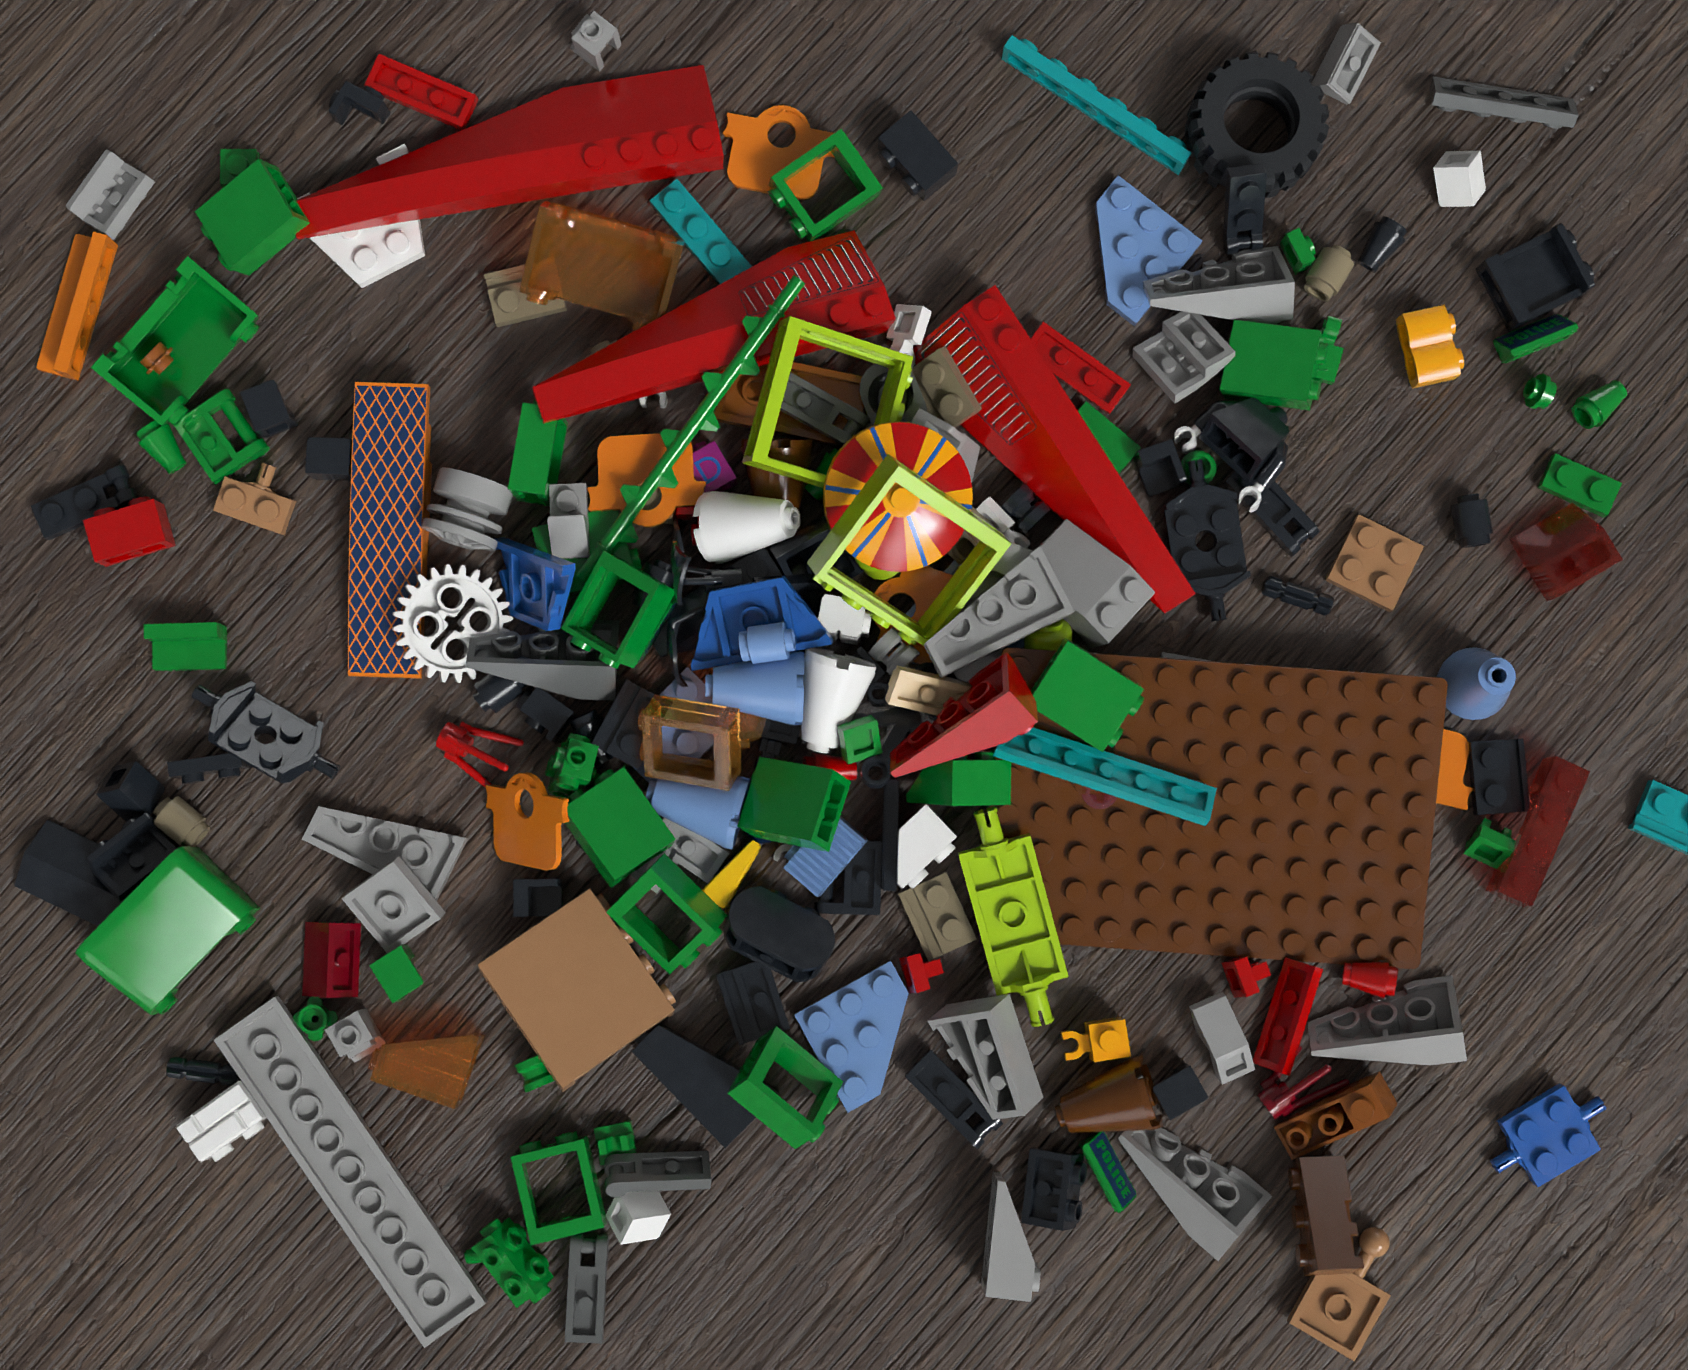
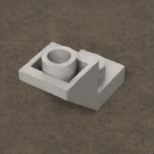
M1223 991L1189 1006L1196 1033L1208 1048L1215 1075L1222 1085L1255 1070L1249 1044Z

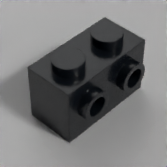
M912 110L878 137V157L888 169L891 170L894 167L903 177L901 183L912 196L918 194L923 201H926L957 175L958 162Z

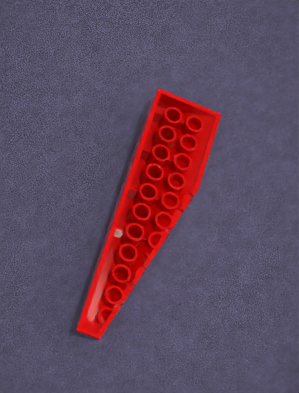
M704 65L563 87L296 200L310 224L296 233V238L298 240L723 169L724 155Z

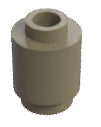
M1338 245L1322 248L1305 277L1307 281L1304 286L1305 291L1314 298L1328 302L1332 296H1336L1354 267V262L1350 259L1351 253Z
M180 796L172 800L169 797L165 798L153 812L157 816L154 825L181 847L184 845L196 847L211 829L205 823L206 818Z

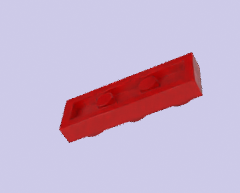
M378 54L364 86L371 87L381 93L386 99L459 130L466 128L479 100L477 95L381 54Z
M1044 321L1031 338L1055 377L1108 415L1111 414L1131 386L1129 382Z
M1285 957L1255 1051L1254 1064L1290 1076L1323 969Z

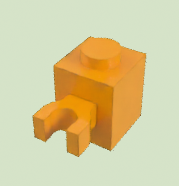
M1115 1017L1084 1022L1085 1033L1083 1034L1072 1030L1061 1031V1039L1074 1038L1077 1041V1048L1074 1051L1064 1052L1066 1061L1077 1059L1085 1052L1089 1053V1059L1093 1062L1131 1057L1124 1018Z

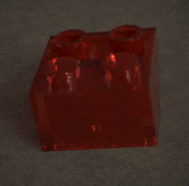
M1574 503L1569 504L1509 539L1546 601L1560 597L1623 560L1605 529Z

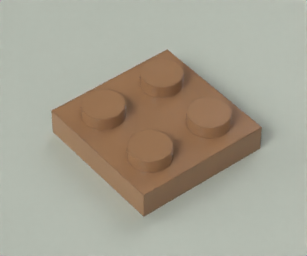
M1358 514L1355 516L1325 581L1391 612L1394 610L1424 546Z

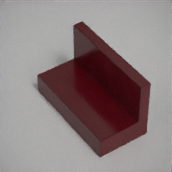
M305 922L302 996L323 998L358 997L361 923Z

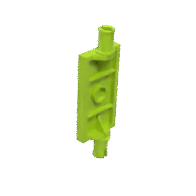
M997 807L986 808L990 820L989 824L986 823L983 809L974 812L973 815L976 818L982 844L979 847L958 852L995 991L997 996L1011 992H1017L1024 996L1031 1026H1041L1039 1010L1042 1012L1045 1025L1054 1021V1017L1051 1013L1045 990L1048 989V985L1053 981L1069 976L1031 835L1028 833L1009 839L1004 838L997 814Z

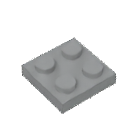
M400 856L393 859L342 897V900L387 954L400 945L407 943L440 920L446 913Z

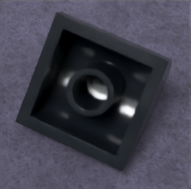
M825 515L797 530L793 537L768 546L783 576L814 574L807 562L831 531ZM846 550L843 551L833 565L834 568L850 578L864 572L856 563L855 558ZM823 588V591H822L823 594L826 593V592H828L827 590H825V589Z

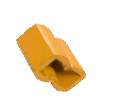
M1445 305L1403 313L1396 319L1398 337L1404 353L1405 366L1412 389L1454 380L1461 375L1460 369L1464 368V357L1461 349L1456 348L1453 342L1452 335L1456 332V323L1453 314L1447 312Z

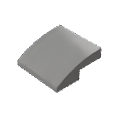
M1183 311L1163 321L1162 332L1133 348V358L1174 403L1187 397L1209 381L1235 357L1233 348L1201 314Z

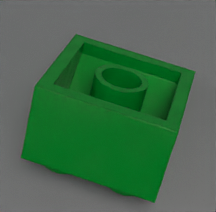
M975 752L974 759H967V755L924 768L907 793L906 802L945 806L1011 805L1012 762L996 759L993 756V752Z

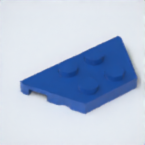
M505 537L494 538L498 542L496 550H501L506 570L499 571V575L506 593V602L510 604L508 606L510 616L545 631L560 629L576 569L575 563Z
M785 576L715 589L709 592L704 620L701 623L698 635V644L691 662V670L695 671L742 662L738 636L739 632L747 631V628L750 626L784 622L787 629L792 628L794 631L795 651L831 645L833 639Z

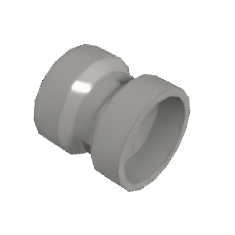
M893 627L878 640L868 654L875 661H882L887 666V672L892 675L897 665L908 668L919 656L920 652L912 645H906L898 635V631ZM897 647V649L890 656H888Z

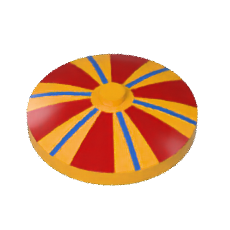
M886 422L860 431L849 439L837 452L825 478L823 506L830 529L834 527L887 454L897 459L970 511L972 509L973 492L971 478L959 452L939 433L914 423ZM895 482L845 550L860 562L879 570L892 572L911 571L925 567L943 557L958 542L965 529Z

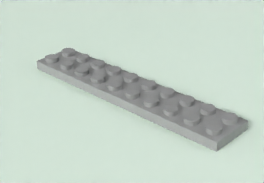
M279 996L273 997L214 1039L225 1058L424 1348L488 1302L313 1045L296 1024L293 1016Z

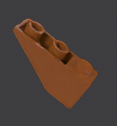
M1378 1071L1341 1088L1276 1124L1274 1129L1290 1158L1293 1160L1389 1118L1398 1103L1382 1074Z

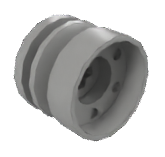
M440 468L433 491L446 499L447 502L446 505L428 504L427 511L441 517V521L424 518L421 528L434 534L440 540L469 550L495 551L498 542L483 533L501 534L502 527L489 520L488 517L489 514L507 515L513 497L512 493L508 490V487L487 478L457 469Z

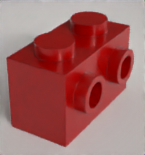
M148 496L139 497L129 501L128 507L118 510L115 507L99 509L93 513L94 517L83 520L94 562L108 567L176 546L164 504Z

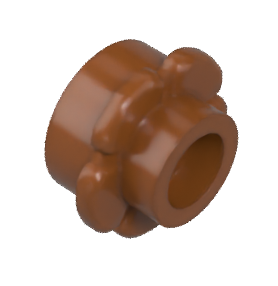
M159 342L140 361L148 369L146 373L150 374L154 370L160 375L174 360L169 355L173 348L170 347L168 349Z

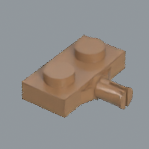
M261 463L262 465L255 483L240 482L224 477L213 511L285 535L296 501L280 496L273 489L269 488L277 467Z

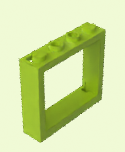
M789 316L779 322L742 463L824 488L825 474L768 457L799 339L889 368L874 425L901 421L905 410V404L901 403L905 389L909 388L913 377H910L913 356Z
M887 454L808 560L807 564L815 574L812 579L821 584L825 590L831 592L833 588L843 593L841 598L854 609L860 610L863 606L872 612L870 617L882 627L888 629L892 625L900 630L898 635L908 644L916 645L918 642L924 646L931 637L958 615L1012 543L995 527ZM895 482L980 540L918 622L833 567L834 563Z

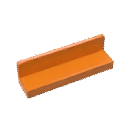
M93 232L92 237L81 234L74 236L36 368L39 371L79 381L118 248V244L109 236Z

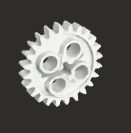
M450 564L444 565L443 575H439L438 571L432 567L429 571V580L421 574L416 575L419 587L416 588L406 584L405 588L411 595L409 599L397 598V601L405 607L404 611L393 612L392 615L402 619V624L392 627V630L403 632L404 637L396 641L395 644L397 646H408L409 649L402 657L409 659L415 656L417 659L413 669L418 670L426 665V677L431 678L436 671H439L440 681L446 682L449 673H453L455 681L461 683L462 672H466L470 679L474 680L476 679L475 670L466 667L469 640L474 637L510 632V630L503 628V623L513 620V617L502 615L501 611L510 604L509 602L497 601V598L503 592L501 588L493 591L488 589L493 580L491 577L486 578L482 582L478 581L480 570L475 569L470 576H466L465 565H460L457 573L453 574ZM448 587L456 589L460 596L459 602L454 608H447L441 602V594ZM474 598V604L457 622L461 627L460 630H450L442 639L440 645L434 650L431 649L432 642L448 626V623L444 620L446 616H457L468 599ZM475 611H482L488 619L486 628L479 632L474 631L469 623L470 617ZM429 615L436 622V630L432 635L425 637L418 632L417 622L421 617ZM453 639H459L464 645L463 655L456 660L450 659L446 654V646Z

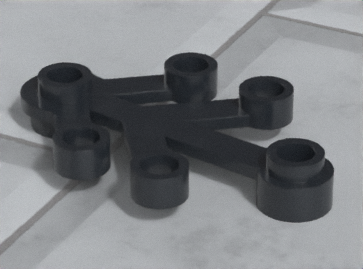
M931 662L922 663L915 668V670L938 674ZM876 682L869 687L867 699L872 706L882 707L887 703L885 697L889 689L888 683ZM874 690H882L885 693L884 699L877 700L872 696V692ZM895 707L868 715L858 713L853 716L851 721L872 715L877 719L878 728L895 724L882 746V754L869 757L862 765L860 775L866 786L878 789L888 783L891 776L890 752L904 740L908 731L911 734L923 723L920 711ZM932 715L934 721L937 719V715ZM872 769H878L882 773V777L879 780H873L869 777L868 772Z

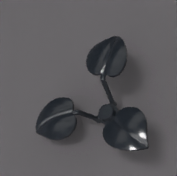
M681 519L674 520L671 568L674 575V593L678 605H683V585H704L707 598L711 590L743 584L741 568L719 570V568L706 569L691 566L689 564L691 558L684 554L682 542L683 532L688 523ZM686 572L704 575V578H685ZM706 604L677 616L667 623V657L673 676L682 687H688V685L679 673L677 666L676 637L681 622L705 612Z

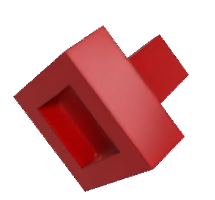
M921 953L899 958L908 993H919L929 990L928 978L944 973L940 959L923 962Z
M1238 957L1221 963L1234 998L1248 997L1259 993L1256 981L1271 976L1266 961L1250 964L1248 957Z

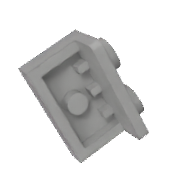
M105 150L68 201L66 208L86 224L114 240L155 182L146 174L125 163L113 152Z

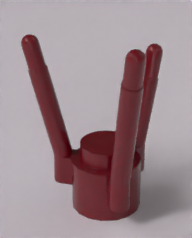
M1299 1045V1048H1298V1051H1297V1055H1298V1054L1300 1053V1051L1302 1050L1301 1045ZM1325 1065L1290 1089L1284 1081L1276 1084L1282 1073L1274 1071L1270 1077L1260 1083L1264 1090L1257 1096L1272 1117L1276 1119L1280 1115L1286 1117L1294 1110L1348 1086L1350 1082L1348 1079H1343L1296 1100V1094L1330 1072L1331 1066Z

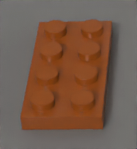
M793 362L791 373L863 412L864 405L859 391L863 376ZM768 364L759 366L760 372L757 376L740 374L715 408L714 414L718 422L751 429ZM780 411L774 434L800 439H813V442L842 447L834 440ZM839 415L834 426L843 430L848 420Z

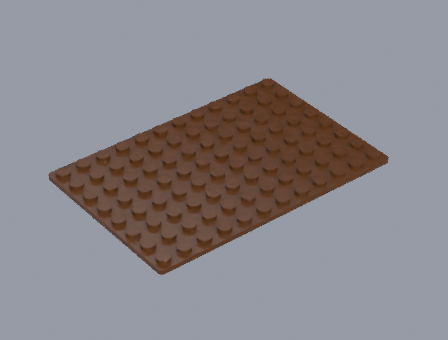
M1006 647L1002 650L1001 656L1007 652L1012 657L1028 688L1031 690L1056 650ZM1090 653L1144 688L1141 693L1144 701L1134 716L1129 714L1126 716L1120 726L1124 729L1120 739L1112 748L1107 745L1104 751L1217 788L1210 821L1206 826L1015 763H1011V805H990V807H997V814L1004 838L1009 839L1030 833L1060 945L1285 960L1286 957L1302 962L1330 964L1389 962V966L1401 969H1416L1421 961L1448 684L1441 677ZM1037 711L1038 722L1035 723L1034 728L1093 747Z

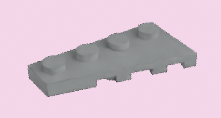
M1039 546L968 608L924 644V647L940 678H943L1071 615L1074 609L1044 551Z
M318 806L302 840L371 874H374L393 859L400 856L437 901L468 838Z

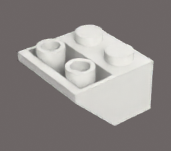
M926 804L898 830L896 884L901 889L906 885L911 889L915 888L929 874L924 868L933 859L937 863H941L956 848L951 842L957 836Z

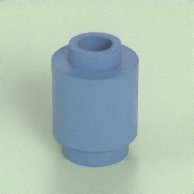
M784 622L750 626L747 628V631L739 632V649L743 662L752 661L753 664L786 660L790 658V651L796 650L794 631L792 628L787 629Z

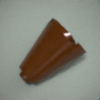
M742 439L741 449L743 457L748 439ZM772 439L768 457L809 469L814 448L813 439ZM745 464L752 496L788 500L798 511L800 510L805 482Z
M1143 1056L1132 1057L1060 1096V1105L1055 1106L1060 1126H1067L1070 1133L1155 1130L1163 1127L1162 1114L1155 1116L1153 1106L1159 1104V1101L1152 1090L1154 1083L1147 1064L1142 1065Z

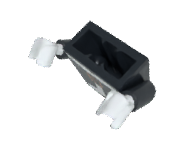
M1251 397L1241 402L1217 401L1193 421L1194 425L1191 428L1187 426L1178 428L1175 432L1174 440L1175 444H1177L1183 438H1190L1191 440L1182 447V452L1188 454L1195 450L1197 446L1196 437L1200 434L1199 438L1248 483L1255 480L1256 482L1253 486H1248L1241 490L1238 504H1240L1243 497L1247 495L1253 496L1256 502L1253 503L1249 512H1254L1260 505L1261 492L1264 488L1267 490L1270 488L1286 465L1288 445L1285 439L1290 431L1289 427L1285 425L1288 420L1287 414L1281 407L1275 406L1268 409L1258 399Z

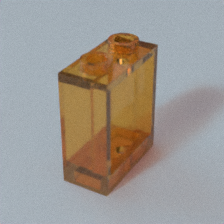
M654 695L648 706L640 711L638 728L643 731L640 759L644 761L646 777L730 791L741 772L740 709ZM662 726L713 734L714 761L663 753Z

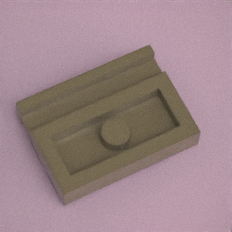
M554 258L484 274L497 327L567 311Z
M946 347L939 348L913 367L911 372L915 376L926 402L927 412L956 428L982 410Z
M947 872L918 884L913 889L910 888L898 894L928 961L977 940Z

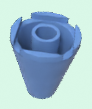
M1472 647L1459 650L1443 662L1437 677L1445 679L1448 684L1446 708L1452 714L1463 719L1479 720L1494 715L1504 706L1515 684L1516 673L1513 666L1507 660L1488 650Z
M790 652V658L786 660L753 664L752 661H745L713 667V675H706L705 697H713L712 705L790 725H802L804 707V652Z
M659 775L657 782L650 781L646 798L658 815L724 848L733 849L740 829L737 825L749 791L750 778L743 776Z

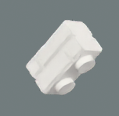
M825 594L821 600L818 620L832 636L833 641L840 638L843 643L857 645L861 641V637H869L872 620L870 614L872 612L866 611V608L863 606L860 610H856L843 601L840 596Z
M240 1080L176 1125V1128L189 1144L190 1149L199 1161L203 1162L212 1157L217 1162L234 1150L231 1143L243 1135L245 1140H248L264 1129L265 1126L262 1121L267 1117Z

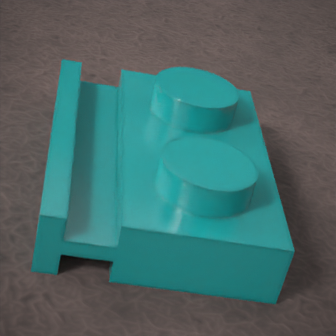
M1648 780L1634 813L1636 814L1628 829L1688 855V795L1655 780Z

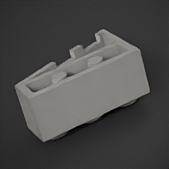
M1010 994L946 1004L927 1020L933 1031L938 1029L950 1047L947 1052L953 1060L957 1058L968 1074L967 1082L993 1120L1025 1116L1043 1098Z

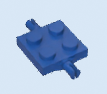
M1559 1083L1497 1120L1506 1136L1508 1150L1490 1159V1163L1494 1165L1493 1168L1498 1174L1513 1164L1518 1163L1524 1168L1532 1184L1540 1187L1601 1150L1590 1131L1588 1120L1605 1111L1606 1106L1603 1105L1600 1097L1596 1096L1579 1107L1574 1103L1566 1087Z

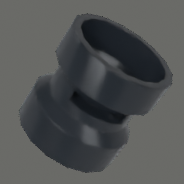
M1026 483L1001 506L1009 516H1013L1018 520V528L1024 534H1027L1051 510L1044 501L1036 500L1033 496V490Z

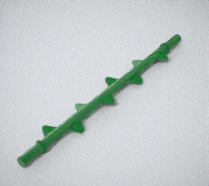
M792 276L773 304L768 305L769 309L763 318L745 316L742 322L749 337L723 373H703L701 377L708 391L707 395L681 431L662 430L660 435L667 450L641 486L622 485L620 491L627 505L601 541L596 542V548L576 574L582 581H587L603 550L613 554L612 550L618 542H637L639 537L632 522L658 487H677L679 483L672 467L698 431L717 432L720 425L713 411L740 374L752 376L759 374L760 369L754 354L780 318L785 317V311L804 287L805 283L798 277Z

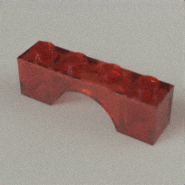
M1557 756L1542 759L1529 789V808L1523 825L1515 838L1514 851L1498 869L1494 870L1486 892L1517 906H1533L1590 771Z

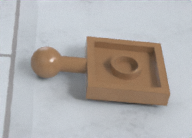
M1378 1227L1367 1228L1360 1235L1359 1244L1361 1251L1358 1257L1363 1258L1364 1268L1350 1274L1310 1276L1286 1320L1291 1325L1354 1362L1391 1296L1363 1279L1374 1258L1383 1256L1389 1249V1237L1384 1230Z

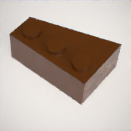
M1299 1157L1293 1161V1167H1289L1288 1170L1290 1189L1296 1190L1297 1205L1292 1207V1220L1294 1228H1299L1301 1244H1296L1298 1267H1303L1304 1276L1350 1274L1363 1269V1258L1354 1256L1352 1236H1357L1358 1230L1356 1222H1351L1349 1202L1352 1201L1345 1157Z

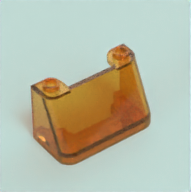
M544 201L539 207L519 292L527 294L526 300L541 305H547L548 300H556L558 298L627 317V320L633 323L632 329L637 330L666 314L685 240L667 233L567 205Z

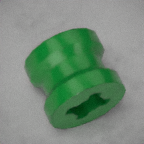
M537 1055L514 1065L516 1071L523 1076L524 1083L522 1087L525 1093L554 1081Z

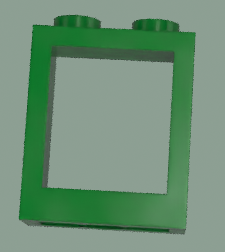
M840 129L770 178L769 187L771 189L768 191V194L779 209L784 207L792 219L789 220V224L795 234L800 239L805 237L810 242L818 239L877 198L883 187L844 131ZM831 151L859 191V194L814 224L786 184V181Z
M535 399L533 404L522 403L508 490L518 502L550 506L549 485L558 484L568 422L563 418L543 424Z
M603 550L561 629L573 636L570 642L588 652L592 648L599 651L598 659L616 669H618L620 664L634 668L675 594L674 589L622 558ZM621 577L648 593V596L620 647L617 648L590 632L616 582Z
M665 853L606 911L669 975L679 965L686 969L700 954L697 948L702 943L709 947L722 934L723 931L719 926L727 917V914ZM655 884L701 928L681 949L635 906Z
M776 1026L756 1040L727 1094L790 1146L797 1149L808 1141L811 1143L815 1142L821 1136L826 1127L823 1123L826 1115L832 1112L839 1102L837 1094L843 1081ZM774 1061L816 1095L806 1118L763 1083Z
M577 1131L555 1136L556 1143L542 1146L541 1140L519 1145L520 1152H516L511 1156L531 1246L604 1228L608 1223L588 1135L578 1137ZM577 1150L590 1211L539 1224L526 1163Z

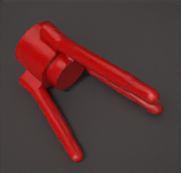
M463 721L459 726L448 722L437 738L436 748L445 752L444 758L457 764L474 780L485 787L486 785H491V783L460 756L465 757L469 753L503 771H507L509 767L497 758L474 747V738L470 735L516 746H523L524 741L508 735L476 728Z

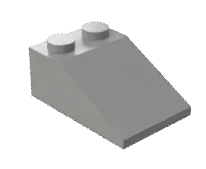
M1065 519L1040 545L1074 609L1071 615L1063 619L1070 624L1090 648L1110 643L1155 594V591L1129 564L1068 519Z
M993 1172L981 1286L985 1297L1031 1302L1032 1291H1039L1041 1271L1037 1268V1262H1034L1006 1182L1000 1172Z

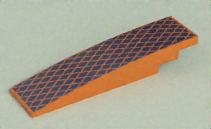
M355 382L348 577V676L422 679V667L418 670L413 669L417 658L415 656L409 659L402 657L409 649L408 646H397L395 644L396 641L404 636L403 632L392 630V627L402 624V619L392 614L395 611H404L405 606L400 604L397 598L409 599L411 596L405 588L406 584L416 588L420 585L416 578L418 574L427 579L429 532L421 528L424 518H430L427 506L430 504L431 499L430 386L428 384ZM425 616L421 617L417 622L418 632L423 636Z

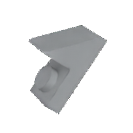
M550 484V516L547 517L552 555L562 559L588 558L590 556L587 484Z

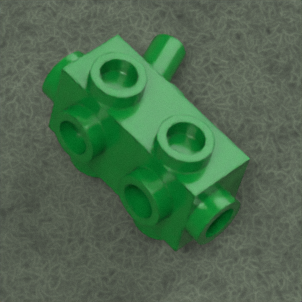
M569 734L567 742L561 743V747H557L555 754L550 755L545 776L550 777L548 784L549 793L557 797L567 798L577 790L583 789L586 785L596 786L594 780L601 775L596 773L594 768L599 746L591 744L590 739L585 736Z
M510 1217L503 1222L495 1218L479 1231L483 1237L472 1249H467L465 1252L466 1263H483L516 1308L529 1299L535 1304L551 1291L547 1283L554 1276L549 1271L547 1258L534 1251L526 1240L527 1234L525 1229L521 1225L513 1223Z

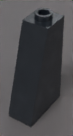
M662 1023L656 1028H650L634 1040L638 1045L631 1052L724 1148L756 1118L727 1094L741 1069L739 1066ZM763 1081L766 1086L779 1095V1091L774 1086Z

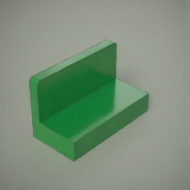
M218 622L144 624V639L152 641L153 670L188 671L224 670L227 668V626Z

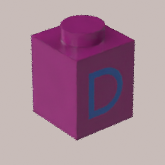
M702 441L693 446L694 479L706 482L704 493L711 491L725 492L738 484L735 474L715 441L709 444Z

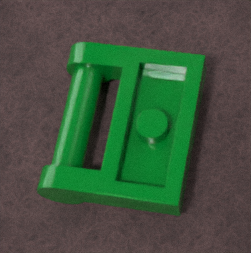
M230 389L218 392L187 413L174 426L206 474L216 485L223 481L224 477H229L252 460L262 457L270 449L263 438H258L234 403L236 398ZM219 410L224 412L246 444V447L239 452L213 416Z

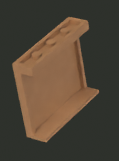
M588 889L478 964L480 973L562 1092L574 1085L575 1081L667 1016L668 1018L671 1017L675 1011L672 1004L676 1000L665 984L661 986L656 984L651 976L655 972L651 963L643 953L639 956L635 954L629 945L634 942L633 938L619 925L616 926L606 913L610 905L601 893L595 896L591 889Z

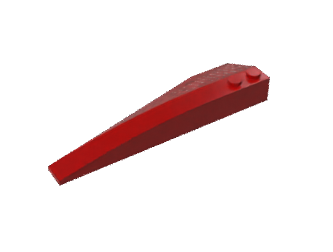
M855 230L787 247L533 386L532 391L542 422L544 424L702 382L701 376L704 372L723 373L749 337L742 322L745 316L763 318L769 309L768 305L773 304L793 275L802 280L805 285L785 311V317L780 318L754 354L758 366L769 363L779 322L789 316L858 339L886 333L896 318L885 285ZM799 339L794 357L826 349V347Z
M996 285L965 304L924 338L921 345H916L913 348L916 365L939 348L946 347L982 408V410L960 425L1024 484L1026 483L1033 490V493L1044 501L1063 520L1068 519L1129 564L1155 591V594L1149 600L1164 614L1196 594Z

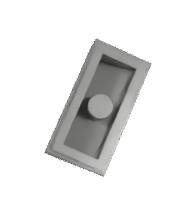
M1359 23L1342 25L1311 83L1312 86L1320 85L1324 94L1346 105L1350 104L1381 42Z

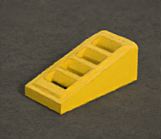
M754 840L748 843L702 889L719 907L723 909L728 908L759 853L761 844Z

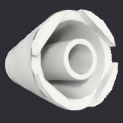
M719 491L703 493L698 498L693 517L699 516V528L693 529L698 549L706 561L716 562V564L727 563L793 537L800 526L799 511L788 500Z
M810 648L806 649L804 654V707L801 739L808 742V749L820 753H828L829 748L838 747L840 740L837 726L852 720L876 674L877 666L874 663L846 654L842 656L833 654L834 651Z

